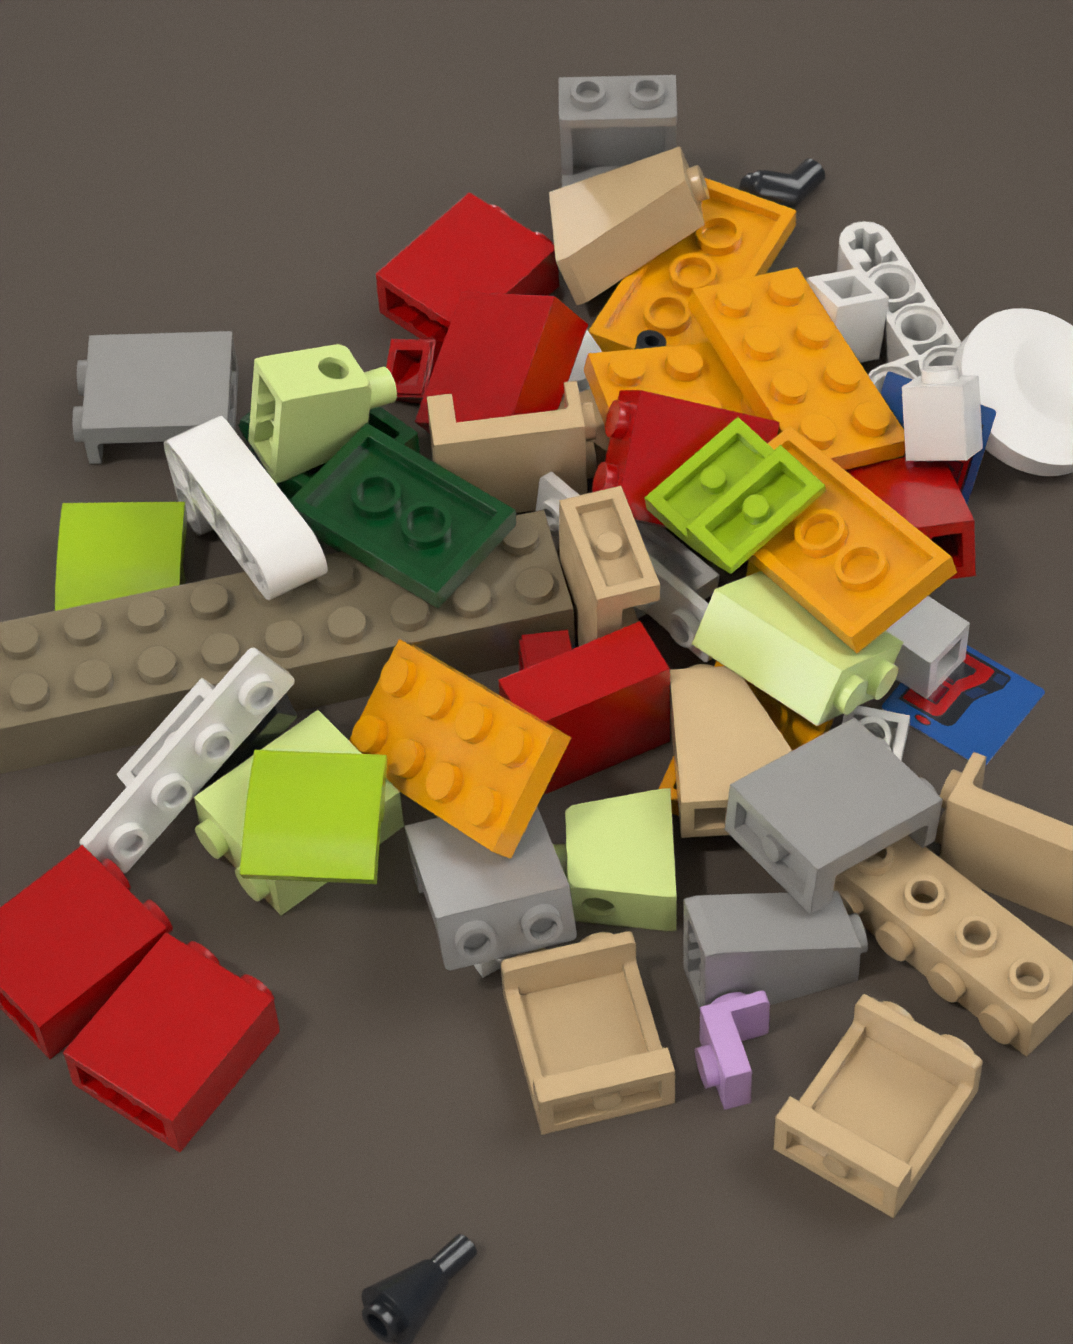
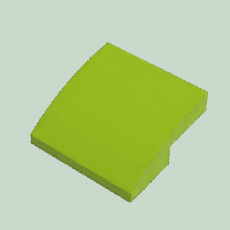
M737 417L644 498L647 510L706 559L732 574L826 491L825 484L783 446L779 445L774 450Z
M185 502L62 503L56 564L55 611L185 584L183 557L188 520Z
M254 750L243 828L240 875L242 878L377 884L380 824L384 823L387 755Z

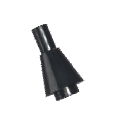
M457 1234L430 1260L424 1259L363 1289L361 1294L364 1305L362 1317L369 1330L386 1343L394 1341L398 1344H412L448 1287V1281L477 1256V1250L472 1241L463 1234Z

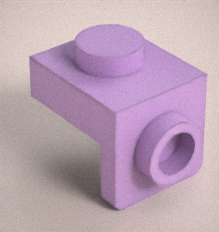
M758 991L747 995L742 992L728 993L718 997L710 1005L700 1007L699 1040L701 1047L695 1048L696 1062L705 1088L716 1086L724 1110L751 1103L752 1069L741 1041L763 1036L769 1031L770 1003L765 991Z

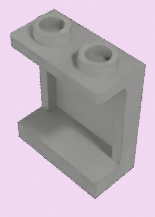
M676 75L559 77L562 187L676 148Z
M232 331L89 335L87 360H78L77 387L79 395L84 396L83 406H74L73 409L74 440L76 443L84 442L89 464H102L104 443L164 442L218 416H223L235 431L239 369Z
M854 717L730 784L725 830L811 915L832 902L836 875L907 835L920 847H925L934 842L943 799L926 779L918 777L892 752L890 746L882 738L875 737Z
M538 807L511 859L490 851L441 818L405 826L414 879L419 893L424 892L437 930L442 960L447 970H455L573 941L577 937L570 886Z

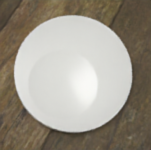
M1007 309L988 316L962 341L952 363V366L959 367V375H979L980 404L996 410V417L985 449L1005 464L1026 473L1041 476H1060L1072 473L1073 326L1054 315L1034 309Z

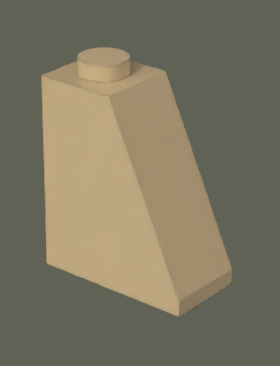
M680 146L549 192L556 263L576 305L590 301L705 225L701 201L709 199L707 184L699 165L689 168Z
M698 664L687 669H671L670 719L681 838L730 835L725 830L730 784L786 755L792 749L744 678L726 666L714 667L708 664Z

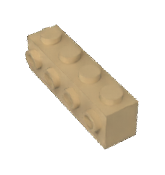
M909 835L836 875L833 891L839 892L847 914L857 913L863 927L876 937L880 947L890 957L897 961L906 960L927 977L928 983L940 997L952 1003L957 1001L975 1015L986 1033L1001 1044L1010 1043L1027 1057L1073 1011V961L926 846L920 847Z

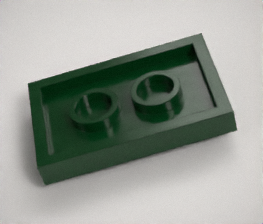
M368 423L289 500L315 535L436 608H439L516 526L515 509Z

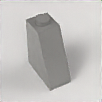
M833 891L830 904L811 915L788 892L696 895L684 899L683 968L699 1011L700 1007L710 1005L718 997L733 992H742L747 995L758 991H765L770 1005L858 981L860 954L868 950L867 937L859 915L857 913L847 914L838 891Z

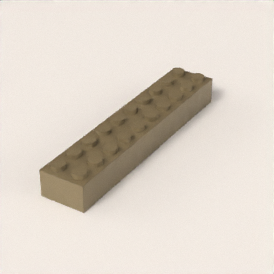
M540 510L516 515V526L439 608L434 607L342 551L324 555L328 569L326 574L271 600H267L261 594L246 572L0 622V774L143 744L201 678L216 687L250 648H256L287 670L295 679L293 686L286 692L295 712L371 696L380 678L381 671L388 662L399 639L419 647L465 675L518 665L519 640H522V635L568 630L571 648L573 649L575 648L573 606L545 512Z

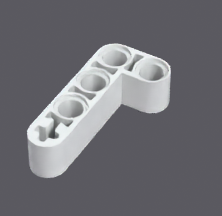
M857 222L846 227L840 234L837 272L859 268L889 296L880 354L887 364L875 368L868 374L879 393H881L886 374L890 371L914 380L921 376V369L944 365L952 366L956 351L962 342L891 234L883 226L874 222Z
M218 416L164 441V450L179 502H185L189 525L199 536L214 530L267 600L276 598L327 573L326 559L316 536L223 416Z

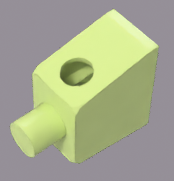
M340 344L254 359L248 442L275 483L285 481L328 462L368 423L370 409L396 401L397 390L394 378L385 366L363 372L349 349Z
M670 788L575 804L565 810L566 844H553L570 886L575 921L676 931L677 895Z

